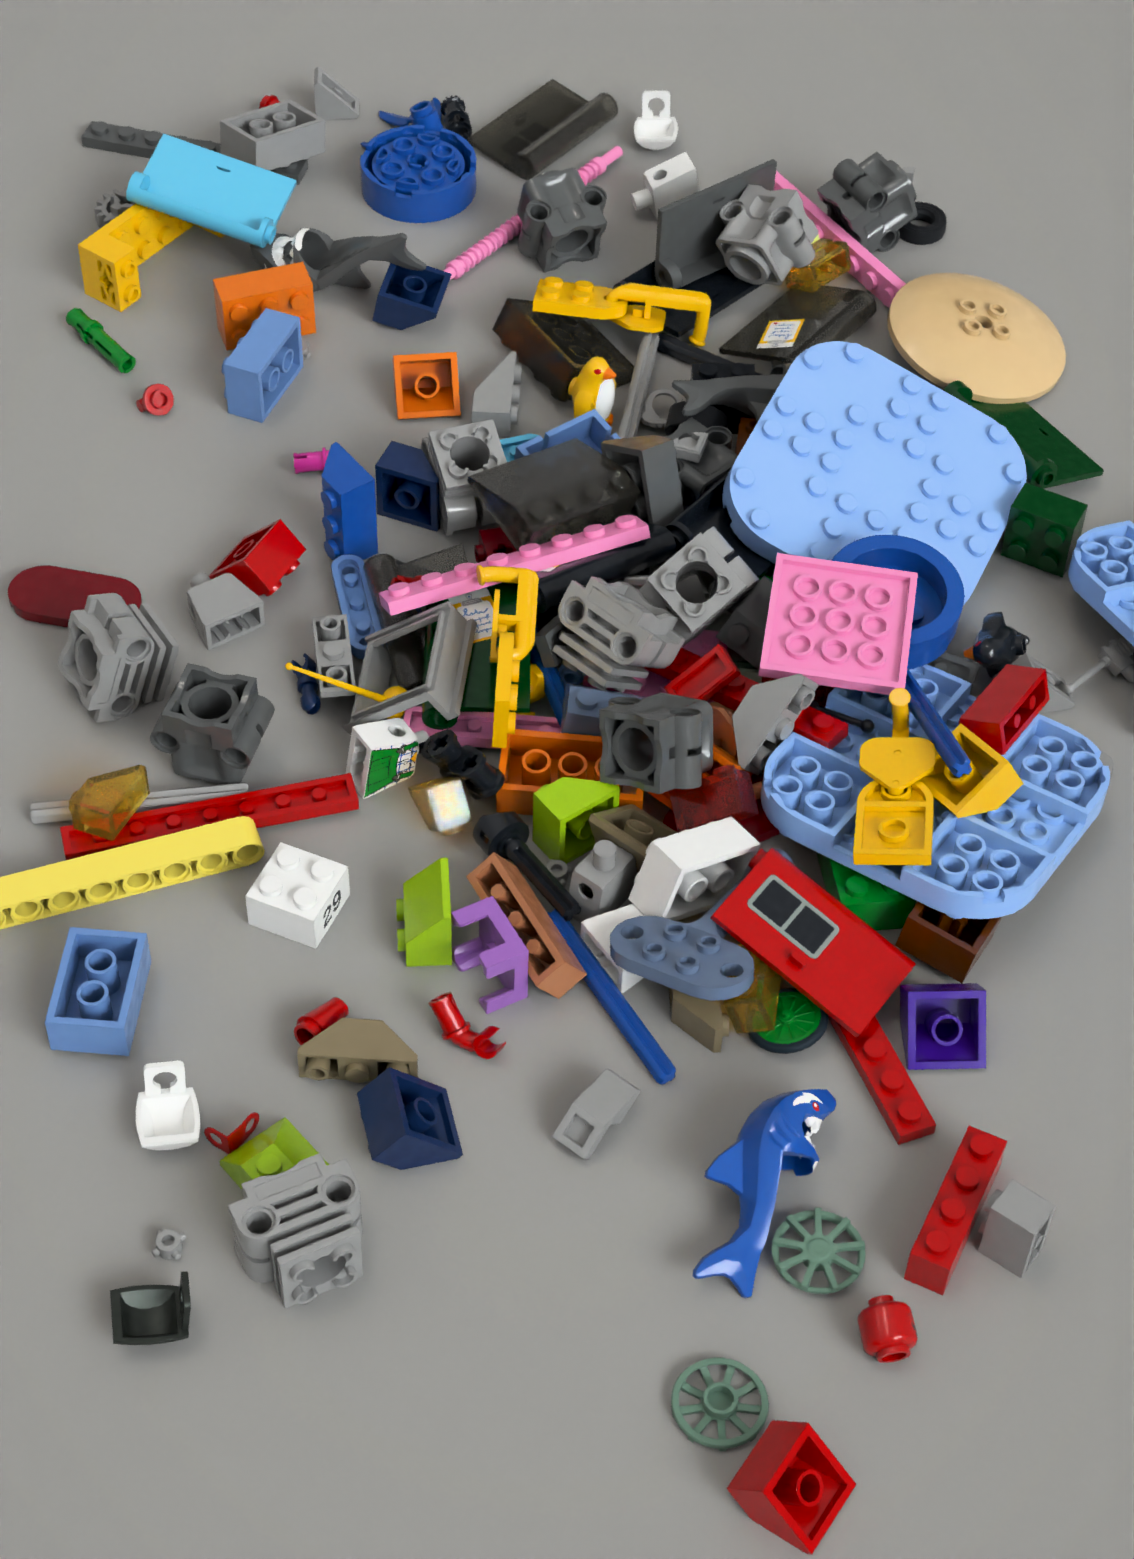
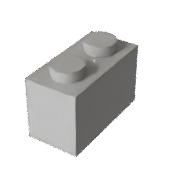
M1012 1179L1003 1192L996 1189L986 1203L984 1211L988 1212L978 1230L983 1235L978 1251L1022 1278L1043 1249L1056 1206Z

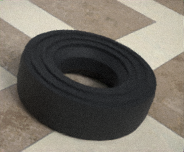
M915 202L918 216L911 221L921 220L930 225L917 226L908 222L898 230L900 238L908 243L927 245L939 241L946 230L947 219L945 213L933 204Z

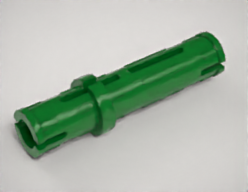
M73 308L68 312L66 322L80 334V338L86 344H92L121 373H128L134 368L135 358L104 331L101 323L89 318L81 308Z

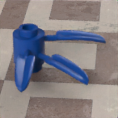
M435 97L431 102L422 101L413 105L410 108L411 115L409 117L379 111L380 118L394 126H408L409 123H412V125H425V130L440 132L441 128H443L441 123V103ZM361 142L362 147L366 148L365 145L368 142Z

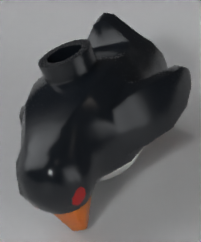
M994 612L984 617L982 630L976 635L974 645L963 651L964 657L981 664L982 667L986 668L989 677L993 678L1006 664H1011L1019 656L1026 653L1030 639L1014 628L1007 626L1002 612Z

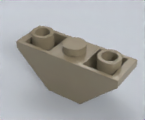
M669 988L671 1022L710 1051L721 1052L722 1037H729L728 1013L721 1012V1005H725L726 1000L708 1001Z
M341 1018L298 1047L297 1051L299 1077H308L313 1080L339 1079L363 1083L365 1081L371 1082L390 1067L418 1078V1055L382 1020Z

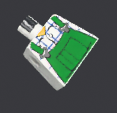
M401 718L352 726L345 774L351 773L355 789L363 799L373 796L410 778L414 774L417 755L421 754V749L429 735L424 730L414 733Z

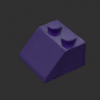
M977 983L900 985V1027L908 1070L986 1068V990Z

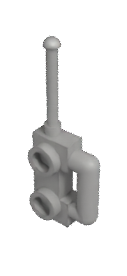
M1123 636L1117 640L1113 638L1109 642L1111 645L1108 647L1104 645L1100 648L1102 652L1097 655L1100 658L1099 663L1071 684H1066L1064 692L1072 694L1074 689L1102 668H1107L1114 676L1121 673L1128 682L1134 683V666L1132 665L1133 660L1130 658L1134 654L1133 645Z

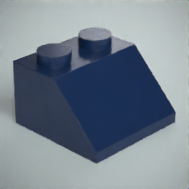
M390 263L377 296L372 321L403 330L435 319L452 274L430 266H426V269L423 271H418Z
M391 441L375 465L377 514L438 532L440 529L439 478L422 449Z
M389 1067L357 1092L361 1118L368 1140V1149L373 1161L404 1170L455 1160L463 1155L446 1088Z

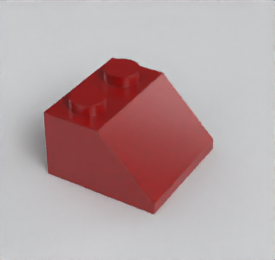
M279 519L243 537L209 577L213 579L222 574L231 573L257 596L265 594L268 597L281 587L280 579L284 575L287 576L300 565L298 559L306 551V548L284 522Z
M772 1420L726 1489L751 1520L802 1552L813 1554L855 1488L856 1483L808 1422Z

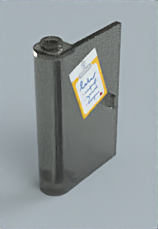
M798 282L719 348V352L724 355L770 361L772 369L776 365L793 363L803 351L814 345L831 341L844 342L876 313V301L871 294L864 290Z

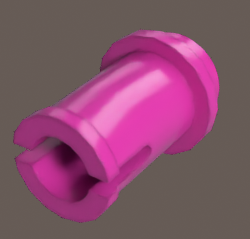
M324 447L322 451L293 453L295 473L324 470L329 450H326V447Z

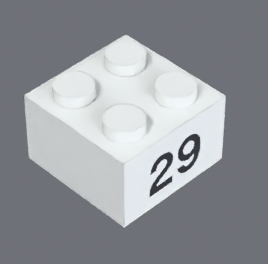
M280 842L245 896L248 924L316 949L350 895L348 866Z

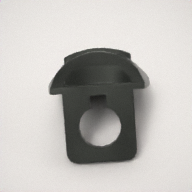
M188 1271L181 1272L180 1286L138 1285L110 1290L113 1344L153 1345L189 1338L191 1300Z

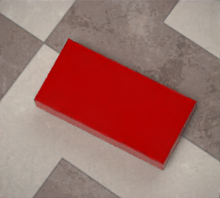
M717 644L663 688L667 694L707 701L737 678L741 672L725 648Z

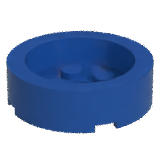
M408 125L389 129L372 138L365 145L366 150L360 156L363 198L374 211L387 218L408 223L441 221L455 216L466 209L475 197V151L465 138L448 129L441 128L440 132L425 130V125Z
M875 535L846 545L833 557L832 561L918 573L907 668L915 669L929 664L947 650L948 645L956 634L965 594L963 582L958 571L942 553L930 545L913 538L898 535Z

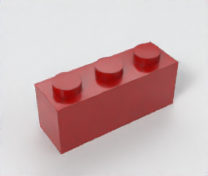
M1006 664L985 690L977 696L965 713L961 715L958 725L960 723L963 724L996 752L1004 755L1050 700L1046 669Z

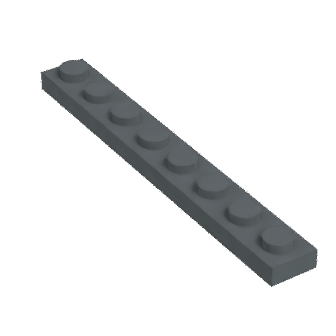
M92 121L82 135L83 147L151 158L163 133L135 129L130 126L112 125L102 121ZM169 135L221 153V145L219 143L191 139L185 136ZM300 160L291 163L288 167H279L270 171L297 180L296 185H299L308 170V161Z

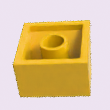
M960 723L952 731V734L971 760L969 764L972 768L970 774H963L960 778L955 777L935 749L934 770L919 779L931 790L933 798L957 818L997 810L1024 784L1008 760Z

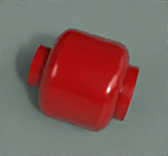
M881 1295L868 1301L869 1307L863 1309L857 1316L865 1353L876 1357L877 1362L880 1363L895 1362L911 1355L910 1350L917 1344V1332L910 1306L904 1302L894 1301L892 1295Z

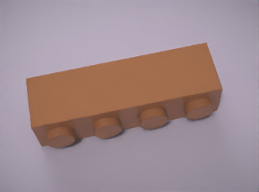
M493 852L466 876L481 900L490 896L495 898L529 950L528 975L536 987L559 999L587 975L516 865Z

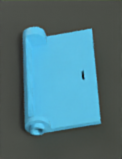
M163 133L143 173L135 171L132 174L127 186L126 199L144 207L264 248L267 243L272 244L275 238L276 225L297 184V180Z

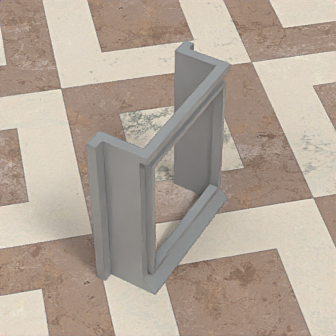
M447 601L366 636L367 648L358 687L383 694L388 689L394 657L382 644L438 621L425 684L382 702L356 693L350 723L341 727L351 735L352 726L381 721L427 701L447 721L460 715L477 622L473 618L467 621Z

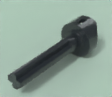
M515 811L483 815L473 830V838L488 856L495 852L506 860L510 859L565 921H571L574 915L579 914L582 909L579 903L525 844L530 831L529 826Z

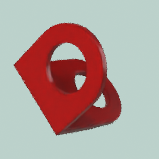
M257 1112L251 1113L228 1136L211 1127H207L204 1130V1134L211 1144L230 1154L240 1147L253 1133L259 1122V1114ZM254 1118L252 1127L246 1132L247 1124ZM210 1133H213L217 1137H219L222 1144L216 1142L211 1137Z

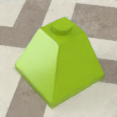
M284 1117L219 1160V1163L242 1189V1183L260 1176L283 1173L294 1167L299 1161L316 1155L318 1152L290 1121Z

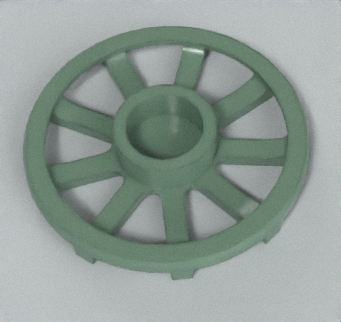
M821 1208L803 1211L794 1215L790 1214L778 1227L773 1236L771 1252L776 1269L788 1283L802 1291L814 1294L838 1292L850 1286L859 1277L864 1267L865 1242L851 1224V1220L831 1212L822 1211ZM814 1219V1234H809L799 1222ZM822 1220L837 1224L828 1235L822 1234ZM792 1227L802 1237L803 1242L782 1238V1236ZM844 1230L854 1241L845 1243L833 1242ZM779 1247L796 1249L801 1253L781 1262ZM857 1251V1264L855 1265L838 1256L837 1253ZM801 1262L807 1267L802 1283L795 1280L787 1272L789 1268ZM833 1263L851 1273L845 1281L839 1284L831 1269ZM814 1271H824L829 1287L809 1286Z
M709 1358L690 1365L677 1378L671 1394L672 1416L680 1429L688 1436V1440L692 1443L695 1441L703 1446L719 1449V1451H726L729 1448L741 1446L749 1441L752 1442L763 1428L768 1416L769 1399L763 1382L749 1367L732 1359ZM727 1365L723 1382L714 1383L707 1366ZM735 1368L744 1372L752 1379L737 1390L730 1385ZM698 1369L707 1386L705 1391L685 1381ZM758 1388L761 1405L744 1404L738 1401L739 1398ZM680 1390L701 1400V1402L694 1405L679 1406ZM736 1412L759 1415L752 1428H749L736 1415ZM705 1413V1416L694 1429L683 1417L684 1415ZM711 1421L717 1422L718 1439L701 1434ZM725 1421H730L742 1435L726 1439Z

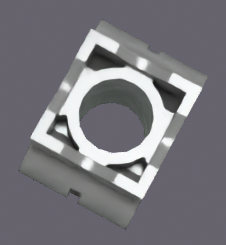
M748 184L739 199L729 201L719 212L725 228L716 240V245L724 257L726 266L740 280L756 285L769 284L780 286L792 267H805L815 257V250L811 244L819 231L814 222L806 215L803 201L797 190L780 189L770 191L759 185Z

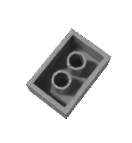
M288 99L221 120V154L269 171L279 167H288L291 163L300 160L312 159L313 156L325 152V119Z

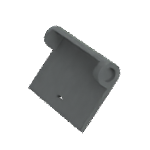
M774 159L658 209L655 278L660 287L679 289L727 267L724 257L716 245V240L725 228L719 212L729 201L739 199L748 184L759 185L766 190L774 191L777 162Z

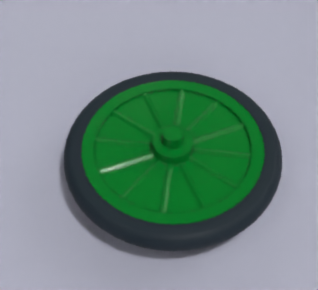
M785 988L772 991L757 1000L748 1013L746 1027L750 1038L762 1049L773 1053L788 1054L802 1051L815 1044L825 1033L829 1017L827 1013L796 988Z

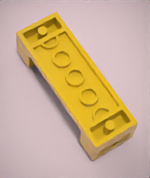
M135 203L78 244L85 294L122 312L141 298L138 266L195 224ZM198 226L220 238L225 236L224 234Z

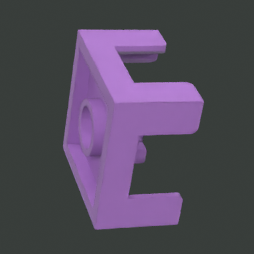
M493 896L451 912V923L458 928L479 921V937L452 948V960L458 970L463 972L482 964L483 973L486 978L490 979L497 976L504 986L502 989L479 998V1003L486 1014L528 997L529 950Z

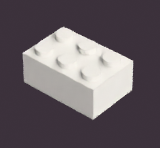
M732 817L715 822L711 821L689 830L685 829L670 836L657 838L646 849V857L640 871L634 878V886L628 899L645 916H659L674 921L707 911L749 872L750 867L747 865L757 854L761 844Z

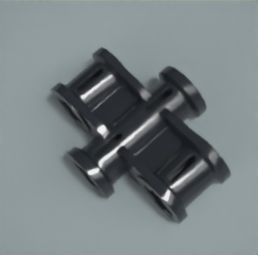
M447 729L433 734L426 740L421 749L422 756L440 768V774L445 779L456 784L464 783L469 795L473 799L489 798L496 794L504 784V774L486 762V756L481 750L469 745L461 746L457 740V735L452 730Z

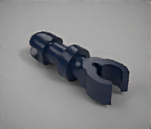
M304 653L303 655L305 657L303 666L292 660L293 666L316 672V663L307 654ZM292 670L298 678L297 690L302 694L300 698L302 709L308 714H316L321 708L320 697L316 694L318 689L317 679Z

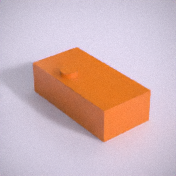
M515 729V734H507V747L501 748L499 770L504 774L505 781L501 789L496 793V812L515 811L517 814L533 815V793L538 791L543 785L551 784L562 777L600 781L602 736ZM618 785L620 787L619 807L633 804L643 810L644 791L633 786Z

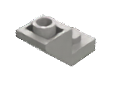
M605 1069L572 1103L552 1137L583 1159H589L609 1126L621 1124L641 1090L612 1070Z

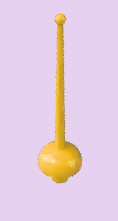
M290 662L285 665L287 670H295L378 702L407 691L403 687L392 686L384 691L383 694H379L293 666ZM405 711L392 715L386 719L401 718Z

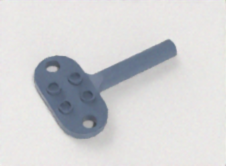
M775 849L786 859H788L791 863H793V860L791 859L790 855H788L785 851L781 849ZM748 873L695 922L681 923L659 916H638L618 924L610 934L611 958L616 965L628 972L692 997L714 1001L740 996L749 990L754 981L753 957L746 949L723 939L728 933L710 917Z

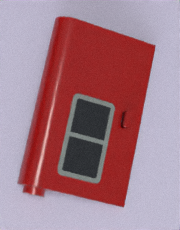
M773 847L768 852L761 848L747 865L752 870L713 913L710 919L857 1038L916 963Z

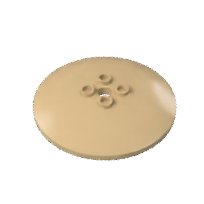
M936 273L921 276L900 288L894 296L888 311L887 323L890 337L905 361L919 374L942 389L951 382L962 381L972 390V400L991 404H1013L1035 400L1054 388L1065 367L1066 352L1063 340L1047 315L1021 294L985 278L960 273Z

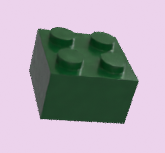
M1025 483L1011 505L1001 555L1063 578L1070 565L1077 539L1081 536L1088 505Z

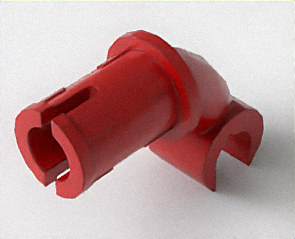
M451 992L441 994L429 1002L441 1025L443 1040L448 1039L462 1049L476 1052L483 1059L493 1058L504 1048L506 1042L496 1045L488 1039L500 1028L488 1026L481 1033L470 1029V1023L468 1021L465 1022Z

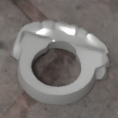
M657 389L647 396L640 419L643 421L642 423L654 428H665L667 419L659 418V415L652 408V401L659 395H668L676 403L683 401L678 393L670 389Z

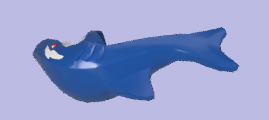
M827 1089L791 1091L763 1101L746 1119L738 1134L737 1141L717 1156L706 1169L705 1178L728 1186L739 1196L740 1218L739 1227L730 1240L701 1258L693 1270V1277L695 1279L724 1276L730 1279L741 1297L749 1298L752 1296L756 1270L761 1252L766 1244L776 1203L780 1171L793 1170L796 1176H806L814 1171L819 1161L815 1145L812 1144L810 1136L813 1133H817L822 1121L835 1110L836 1099Z

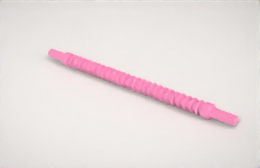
M615 146L601 157H594L589 163L579 168L578 172L585 186L603 174L608 165L623 155L621 147ZM518 213L516 216H512L510 220H507L505 224H501L499 228H496L489 235L479 240L478 243L468 248L467 251L457 256L456 259L448 262L446 269L443 271L451 273V279H459L470 268H474L475 264H479L481 260L486 259V256H490L492 252H496L497 248H501L509 240H512L513 237L521 232L523 224Z

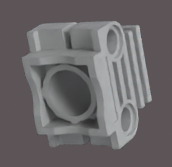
M493 419L429 431V437L422 438L421 449L439 478L440 527L444 528L446 536L453 535V531L475 527L477 519H480L481 525L503 522V524L510 523L512 501L508 486L510 485L511 473Z
M714 526L703 534L700 532L652 573L647 578V582L639 589L648 602L656 607L666 608L679 617L673 630L685 638L681 646L682 648L708 628L760 581L739 555L729 563L725 561L735 550ZM691 570L706 571L713 576L717 583L714 595L703 603L686 601L676 589L680 578Z
M591 577L586 587L574 580L569 584L560 602L558 616L562 624L575 634L562 632L558 639L568 646L555 645L552 651L563 658L562 664L575 672L580 670L588 676V683L600 690L613 688L619 692H624L625 689L640 691L643 684L633 677L647 678L649 672L642 667L662 669L670 666L683 645L685 638L673 630L679 619L678 616L666 608H659L648 602L641 591L629 583L617 581L610 584L601 578Z
M117 593L88 595L85 609L71 611L68 622L69 637L64 649L60 653L57 665L68 682L77 688L80 700L87 711L95 710L94 719L99 723L119 720L132 714L139 704L140 697L144 703L151 702L153 696L156 701H163L167 686L171 680L173 665L179 652V645L176 639L172 637L161 619L147 602L141 603L140 609H138L135 604L127 605Z
M321 1153L299 1161L294 1167L283 1173L260 1176L242 1183L244 1199L228 1205L235 1233L234 1250L250 1279L261 1283L275 1280L276 1290L278 1294H281L282 1303L285 1308L294 1304L308 1303L321 1293L336 1287H347L355 1282L357 1278L363 1276L361 1251L363 1227L360 1187L347 1158L327 1166Z

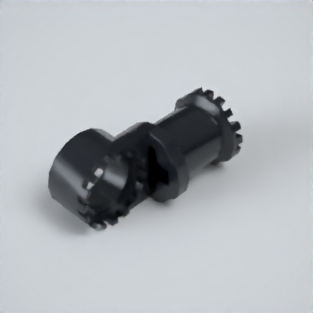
M453 95L450 98L446 97V101L443 100L440 107L442 115L445 116L444 123L446 129L459 134L471 144L472 126L468 113L465 112L464 101L456 95L455 97Z

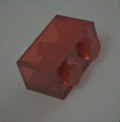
M734 765L715 768L713 775L702 778V786L698 788H675L669 791L678 833L685 829L689 830L711 821L715 822L728 817H732L739 822L759 815L750 773L736 769Z

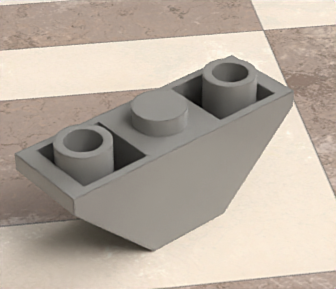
M347 614L312 617L317 673L356 686ZM318 679L320 698L356 695L354 692Z
M796 674L752 685L732 715L738 765L741 768L757 776L760 775L765 769L766 762L771 753L780 745L782 740L788 738L795 726L794 722L802 710L812 703L819 684L802 674Z

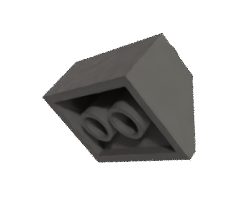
M647 435L600 442L612 515H634L646 523L666 527L684 511L681 494L682 485L679 479L676 460L677 451L673 439Z

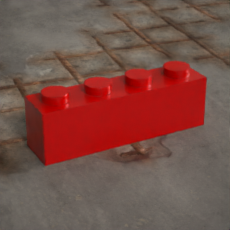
M970 1125L968 1126L912 1247L904 1275L905 1280L943 1296L1000 1169L1007 1145L1006 1140Z

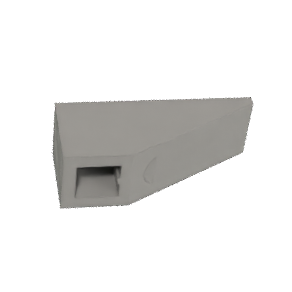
M511 351L474 390L472 423L493 419L499 437H510L511 424L517 425L518 406L513 404H519L520 385H515V383H521L522 364H516L517 351Z

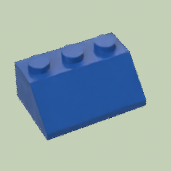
M338 442L331 444L322 473V492L320 496L324 506V517L322 518L326 535L324 548L332 560L347 554L356 555L365 560L378 553L375 479Z

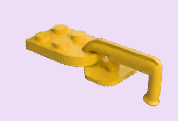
M551 276L539 280L533 299L532 311L610 320L625 329L648 333H657L664 329L666 312L656 307L695 311V326L693 334L688 339L694 345L703 347L705 346V338L708 331L711 299L706 293L636 283H627L611 289L594 286L592 282L579 280L575 283L563 282V279ZM628 301L645 303V306L628 305Z
M477 565V579L481 586L486 582L518 584L516 615L499 614L500 589H495L490 662L497 663L492 747L506 748L507 734H515L516 712H509V710H517L518 684H511V682L519 681L520 661L528 655L535 643L539 578L536 572L527 568L482 567ZM497 636L499 637V647H497Z
M896 688L890 692L888 697L892 705V737L871 738L865 741L860 748L859 768L874 780L860 791L857 798L853 846L854 865H932L934 800L931 790L919 779L932 772L935 768V746L928 739L909 737L908 703L911 696L908 690Z

